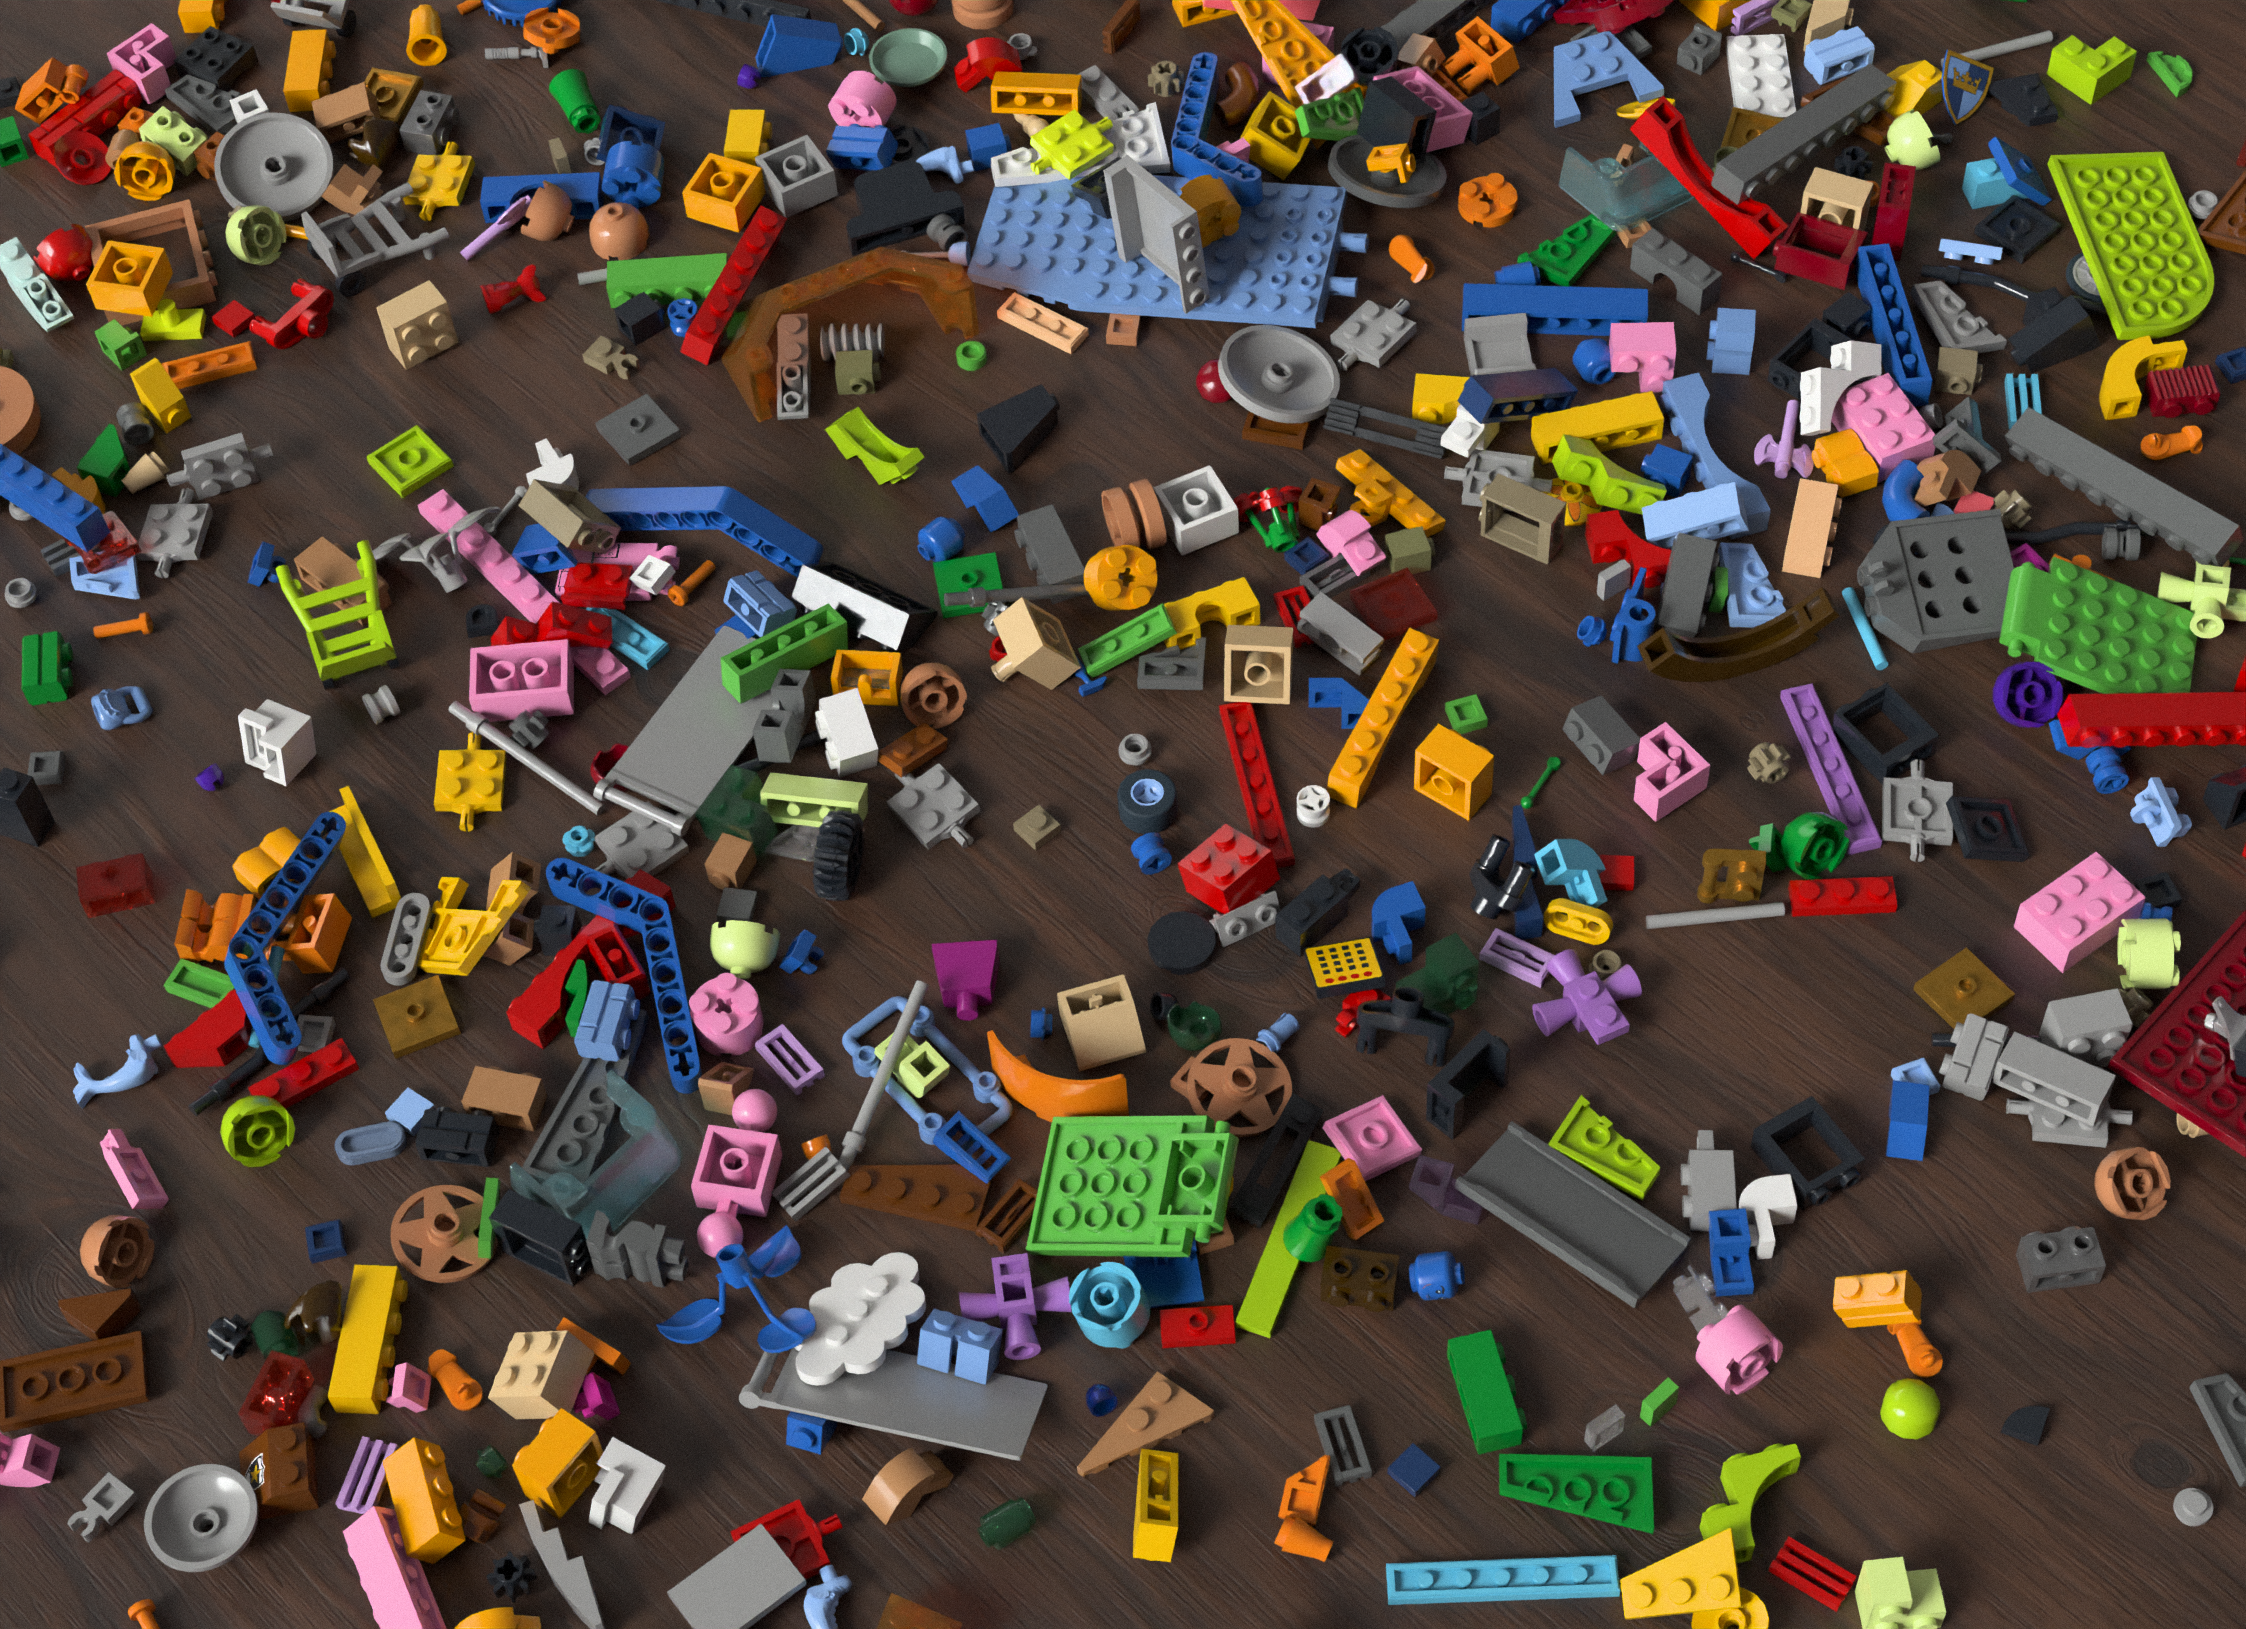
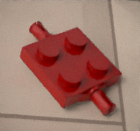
M800 1499L732 1530L730 1533L735 1543L759 1524H762L804 1579L807 1580L819 1574V1570L823 1567L831 1565L823 1548L822 1537L843 1527L836 1513L815 1523L806 1514Z

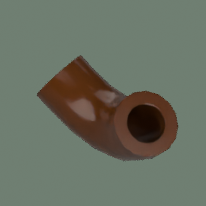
M1239 62L1230 67L1225 75V81L1232 91L1230 95L1214 104L1216 117L1225 130L1236 126L1248 118L1259 102L1260 83L1253 69L1246 62Z

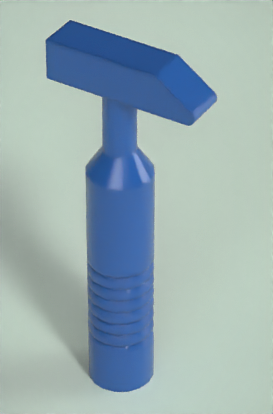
M1077 657L1081 668L1074 675L1085 682L1084 685L1079 686L1081 696L1084 697L1102 690L1106 684L1107 677L1103 676L1091 681L1086 674L1085 666Z

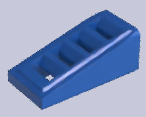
M960 1111L935 1134L932 1142L942 1152L986 1184L1011 1160V1157ZM959 1131L963 1136L955 1143L951 1138ZM970 1139L974 1144L965 1152L961 1147ZM981 1147L985 1152L975 1161L971 1156ZM992 1155L997 1160L985 1170L981 1165Z

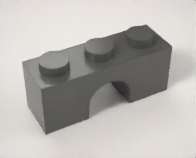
M1654 228L1633 243L1630 269L1652 284L1664 275L1668 276L1676 286V300L1698 315L1702 314L1719 300L1722 273Z
M779 669L771 687L773 710H761L752 730L759 761L791 763L817 703L811 670Z

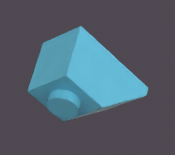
M1995 158L1967 163L1962 190L1972 210L2002 204L2012 195L2020 199L2028 198L2008 185Z

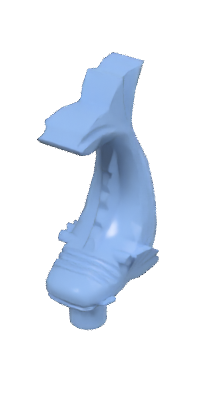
M953 146L936 149L916 160V162L922 165L924 172L942 171L947 173L948 178H952L956 184L964 181L963 174L974 171L971 160L959 162L956 149Z
M140 1034L132 1035L129 1039L130 1049L126 1050L129 1055L127 1062L118 1072L104 1080H93L90 1073L81 1064L76 1063L73 1069L79 1083L75 1086L73 1093L75 1094L77 1104L83 1109L92 1096L98 1093L120 1092L148 1082L154 1074L158 1073V1067L151 1055L152 1051L162 1046L158 1035L154 1034L145 1040Z
M827 1565L819 1570L824 1583L810 1587L807 1590L803 1604L806 1618L812 1629H838L834 1616L836 1612L835 1607L838 1605L839 1597L841 1598L844 1593H847L852 1588V1582L847 1575L838 1577L834 1566Z

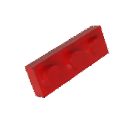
M1893 876L1789 881L1788 890L1792 917L1894 913L1897 909Z
M340 1038L253 1084L248 1089L251 1095H265L273 1098L286 1109L359 1070V1067L345 1042Z

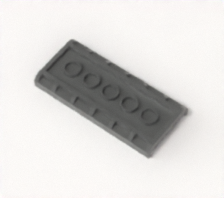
M1513 1121L1509 1123L1505 1133L1463 1177L1459 1176L1456 1179L1454 1187L1633 1308H1638L1682 1258L1691 1239Z

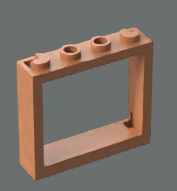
M190 199L85 226L86 232L93 241L91 256L94 267L107 241L125 243L187 227L199 277L168 284L161 300H173L177 310L217 301L213 286L218 285L214 270L209 271V268L214 267L209 250L204 251V248L209 247L204 229L199 230L200 227H204L199 209L193 210ZM104 310L108 322L115 319L121 326L143 320V315Z

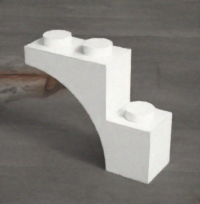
M1850 340L1831 346L1830 357L1831 369L1819 367L1801 373V435L1813 436L1831 431L1832 414L1843 391L1854 381H1863L1881 376V344Z

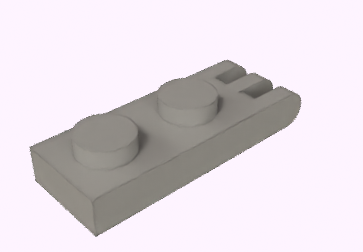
M1096 65L1076 74L1082 75V96L1103 117H1108V120L1113 121L1122 118L1124 112L1133 110L1134 113L1139 112L1138 107Z

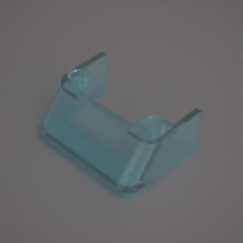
M1641 141L1639 147L1650 156L1626 168L1613 158H1603L1591 163L1572 147L1566 149L1558 186L1612 230L1623 232V230L1630 231L1642 225L1643 222H1648L1694 199V196Z
M613 1070L607 1073V1096L622 1108L620 1111V1123L631 1137L583 1184L569 1173L558 1172L551 1175L540 1185L516 1162L510 1166L511 1187L520 1195L580 1223L586 1239L596 1210L608 1217L614 1231L678 1169L681 1161V1151L678 1144L653 1106Z

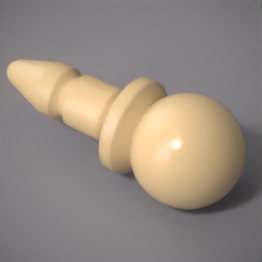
M1013 114L1016 121L1022 124L1023 131L1030 138L1049 125L1046 120L1036 115Z

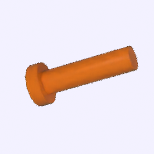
M706 560L680 586L673 585L667 591L670 600L677 606H684L689 600L688 595L716 569L714 563Z
M143 612L139 614L137 619L94 626L93 632L96 639L142 631L146 635L153 632V621L148 612Z
M143 1599L129 1608L128 1615L132 1621H139L142 1629H160L152 1614L156 1609L152 1599Z

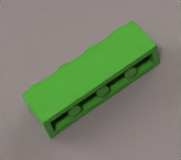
M727 253L607 261L606 288L611 308H617L642 292H645L652 300H658L661 305L671 304L673 301L683 298L692 301L704 299L708 296L728 261Z
M828 603L721 657L722 685L740 704L771 689L779 669L808 670L835 656L837 649L847 650V621Z

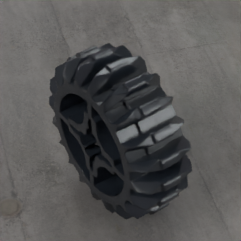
M844 810L829 811L823 819L819 835L817 836L816 847L814 848V867L812 871L814 874L812 882L818 897L826 898V900L845 901L852 896V892H855V886L858 882L863 863L865 842L864 823L859 814Z

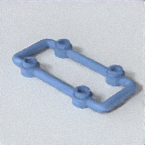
M896 996L888 999L844 1033L842 1045L852 1056L854 1070L859 1076L874 1078L881 1060L874 1054L875 1048L861 1046L856 1040L896 1010H900L903 1013L908 1001L907 998ZM921 1005L910 1033L917 1037L926 1036L973 1083L975 1098L982 1103H993L999 1109L977 1126L988 1136L1004 1124L1013 1112L1011 1102L1002 1093L1000 1079L994 1073L988 1071L981 1072L935 1026L932 1011ZM890 1076L885 1091L918 1123L921 1139L927 1144L935 1145L932 1143L935 1134L946 1124L944 1117L937 1113H927ZM969 1139L961 1148L966 1152L974 1142Z

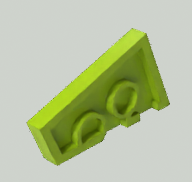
M1581 1095L1548 1145L1604 1182L1643 1201L1659 1176L1660 1166L1630 1139H1624L1612 1128L1613 1123L1604 1115L1600 1117L1589 1107L1590 1102Z

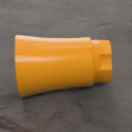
M427 4L419 5L417 9L412 10L409 40L406 48L409 59L421 66L436 65L445 58L447 53L438 11H435L431 5Z

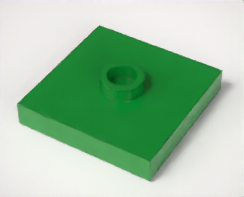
M995 552L933 563L943 619L984 612L988 605L986 603L984 607H970L969 604L946 606L944 603L945 593L967 592L969 588L983 587L985 590L1003 589Z

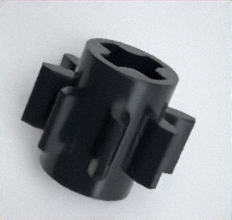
M1850 146L1842 149L1841 156L1835 157L1834 168L1838 169L1837 173L1865 180V174L1871 173L1873 162L1869 160V152H1865L1863 148L1858 146Z
M235 1314L231 1320L226 1316L219 1317L212 1323L207 1332V1337L210 1339L207 1346L222 1361H225L229 1355L239 1359L252 1346L253 1337L250 1334L253 1332V1329L249 1327V1322L238 1314Z
M508 1551L506 1557L500 1560H493L495 1566L494 1573L488 1574L487 1580L490 1585L494 1586L493 1592L497 1599L505 1594L511 1598L512 1603H515L517 1597L523 1594H531L529 1581L536 1580L537 1575L534 1569L529 1568L531 1563L526 1555L519 1560L513 1556L511 1551Z

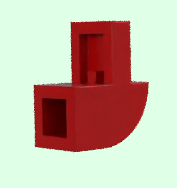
M994 37L980 38L967 44L968 56L954 67L958 88L965 93L986 76L993 80L995 72H1021L1023 70L1018 50L1004 40Z

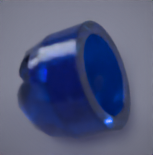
M1094 1384L1086 1393V1404L1093 1416H1105L1112 1412L1118 1404V1399L1108 1385Z

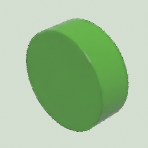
M977 341L962 343L956 350L958 365L967 371H975L982 368L987 362L985 346Z

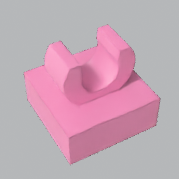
M407 1362L397 1365L394 1377L388 1383L393 1387L392 1396L387 1397L386 1402L397 1408L405 1406L416 1413L427 1410L432 1376Z

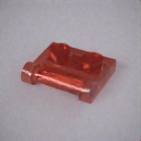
M113 510L102 514L110 530V533L97 544L103 552L99 555L92 550L86 552L62 536L67 545L73 546L82 557L85 568L91 574L100 573L141 552L139 543Z

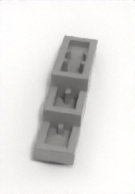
M534 1500L519 1504L533 1544L556 1588L575 1614L590 1629H606L583 1556L569 1560L558 1527L545 1532Z

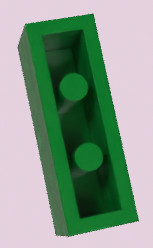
M1491 1330L1448 1339L1447 1358L1477 1454L1480 1455L1521 1445L1522 1432L1527 1429V1422L1522 1407L1516 1408L1513 1397L1516 1396V1387L1511 1374L1505 1375L1502 1364L1506 1363L1502 1343L1495 1342Z

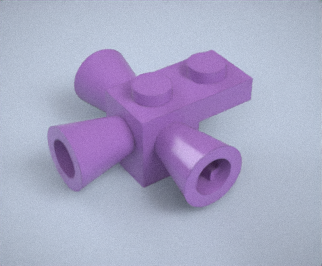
M1574 949L1564 950L1548 962L1546 969L1564 986L1563 998L1541 1002L1532 1006L1535 1021L1545 1036L1551 1035L1570 1020L1579 1033L1588 1029L1597 1045L1629 1032L1630 1024L1615 1001L1640 997L1642 995L1640 981L1630 965H1624L1601 981L1595 971L1585 975L1577 951Z
M1027 1253L991 1258L996 1294L959 1292L962 1317L977 1322H984L999 1316L1001 1329H1006L1005 1356L1013 1360L1032 1358L1041 1351L1032 1326L1037 1324L1036 1311L1072 1312L1069 1303L1070 1288L1068 1276L1032 1289Z

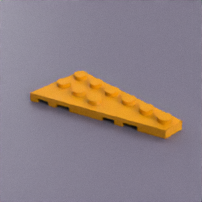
M1231 0L1292 106L1298 109L1304 104L1323 98L1328 99L1341 92L1347 93L1357 87L1361 88L1365 101L1368 87L1360 86L1351 81L1344 73L1341 61L1280 1ZM1311 138L1317 150L1327 141Z

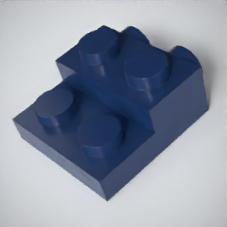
M609 104L603 118L596 159L606 162L610 148L623 141H632V145L641 146L643 142L659 151L665 122L657 120L650 115H641L629 111L625 107Z

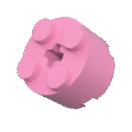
M852 71L841 83L828 108L839 126H849L850 124H858L869 128H874L876 125L885 126L897 103L892 88L885 81L883 84H880L874 80L876 75L870 72Z
M722 973L717 978L704 983L691 996L689 1000L690 1015L696 1037L700 1045L709 1053L721 1056L720 1053H731L732 1056L741 1055L751 1050L755 1046V1042L761 1038L764 1022L759 998L752 985L745 980L735 977L732 973Z
M1740 1304L1732 1308L1727 1317L1716 1325L1713 1323L1708 1324L1699 1332L1697 1339L1700 1345L1696 1352V1361L1726 1394L1730 1395V1390H1733L1737 1395L1750 1390L1770 1373L1765 1367L1771 1359L1776 1363L1782 1355L1783 1345L1751 1310H1747L1744 1305Z

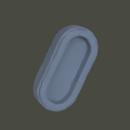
M391 1121L344 1131L335 1141V1151L340 1161L344 1164L359 1165L399 1155L406 1147L407 1137L402 1126L398 1123Z

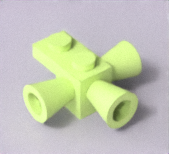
M2229 559L2223 567L2210 564L2201 565L2196 561L2194 582L2161 572L2157 598L2169 603L2191 602L2190 611L2194 612V615L2190 622V629L2196 636L2201 638L2217 637L2224 630L2223 619L2246 621V590L2229 588L2231 568H2228Z

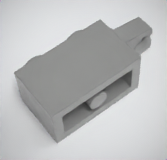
M1698 1130L1697 1150H1689L1687 1164H1681V1185H1687L1688 1195H1683L1682 1213L1683 1217H1689L1690 1231H1709V1211L1737 1209L1733 1150H1714L1713 1130Z

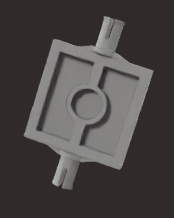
M1401 299L1392 309H1387L1367 300L1330 335L1331 344L1344 350L1346 353L1337 361V366L1341 370L1343 368V371H1346L1355 361L1359 360L1380 368L1417 332L1416 323L1402 316L1410 309L1409 302Z
M241 432L181 451L184 460V470L167 474L166 476L170 487L189 482L195 488L198 498L201 500L259 482L255 470L256 460L273 456L269 443L251 449L245 443Z
M1474 449L1471 453L1470 461L1464 469L1446 466L1444 479L1463 481L1462 504L1482 507V501L1479 498L1486 483L1491 484L1498 473L1542 492L1551 493L1553 484L1552 479L1534 478V456Z
M189 488L181 490L179 501L176 504L150 505L135 554L139 561L159 562L155 575L161 579L168 578L173 563L183 560H198L207 534L213 510L210 504H191L194 491Z
M1913 760L1910 763L1911 777L1902 779L1884 777L1882 788V840L1910 843V859L1916 862L1918 851V862H1921L1925 859L1924 845L1951 846L1953 823L1946 802L1953 796V782H1940L1925 778V762L1920 760L1917 770L1918 760Z
M939 763L917 778L911 773L902 778L895 774V777L905 787L886 801L887 805L928 850L941 840L954 837L962 848H967V843L969 845L973 843V837L963 827L968 820L981 811L979 804Z
M632 811L594 837L597 846L604 852L607 858L606 862L594 870L608 876L616 872L626 879L632 878L639 869L654 876L687 854L689 848L679 835L672 832V828Z
M2008 1098L2006 1103V1114L2028 1115L2032 1125V1141L2106 1148L2109 1123L2132 1124V1110L2111 1109L2108 1101L2094 1127L2031 1099L2025 1101Z

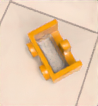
M837 649L831 674L833 695L858 688L863 704L898 706L899 690L903 675L901 653Z

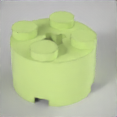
M2167 918L2122 919L2121 922L2124 927H2119L2117 942L2118 965H2123L2126 968L2127 974L2120 975L2122 987L2124 989H2132L2133 987L2137 989H2168L2170 986H2177L2179 984L2178 965H2174V952L2180 951L2181 941L2179 931H2173L2172 921H2169Z

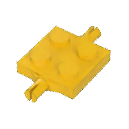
M448 142L442 155H418L407 181L411 185L413 193L404 197L403 201L405 205L423 206L419 217L424 221H431L436 208L460 206L475 167V162L472 156L456 155L459 146L455 142Z
M473 732L468 734L467 749L439 750L434 798L436 812L452 811L461 814L459 828L465 832L466 826L468 832L473 830L475 814L485 811H502L507 760L505 750L480 749L482 735L475 734L474 739Z

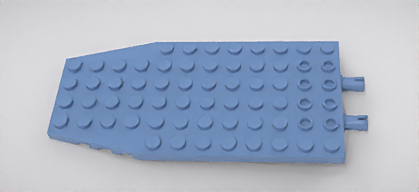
M1153 175L1177 196L1182 194L1180 189L1187 182L1191 181L1186 177ZM1083 176L1074 177L1071 180L1063 179L1048 183L994 187L967 271L969 281L1000 290L1005 288L1015 289L1018 294L1026 297L1033 294L1043 297L1044 302L1056 304L1057 301L1068 304L1069 309L1076 311L1316 328L1317 322H1323L1329 295L1357 297L1358 278L1334 276L1340 251L1367 253L1369 236L1368 233L1344 232L1342 217L1347 200L1345 188L1262 182L1263 201L1253 207L1239 205L1241 208V215L1238 220L1239 229L1229 236L1223 234L1222 238L1202 248L1210 298L1186 314L1183 312L1179 285L1146 257L1140 254L1127 263L1119 258L1112 218L1106 219L1093 213L1088 201L1074 195L1071 185L1085 177Z

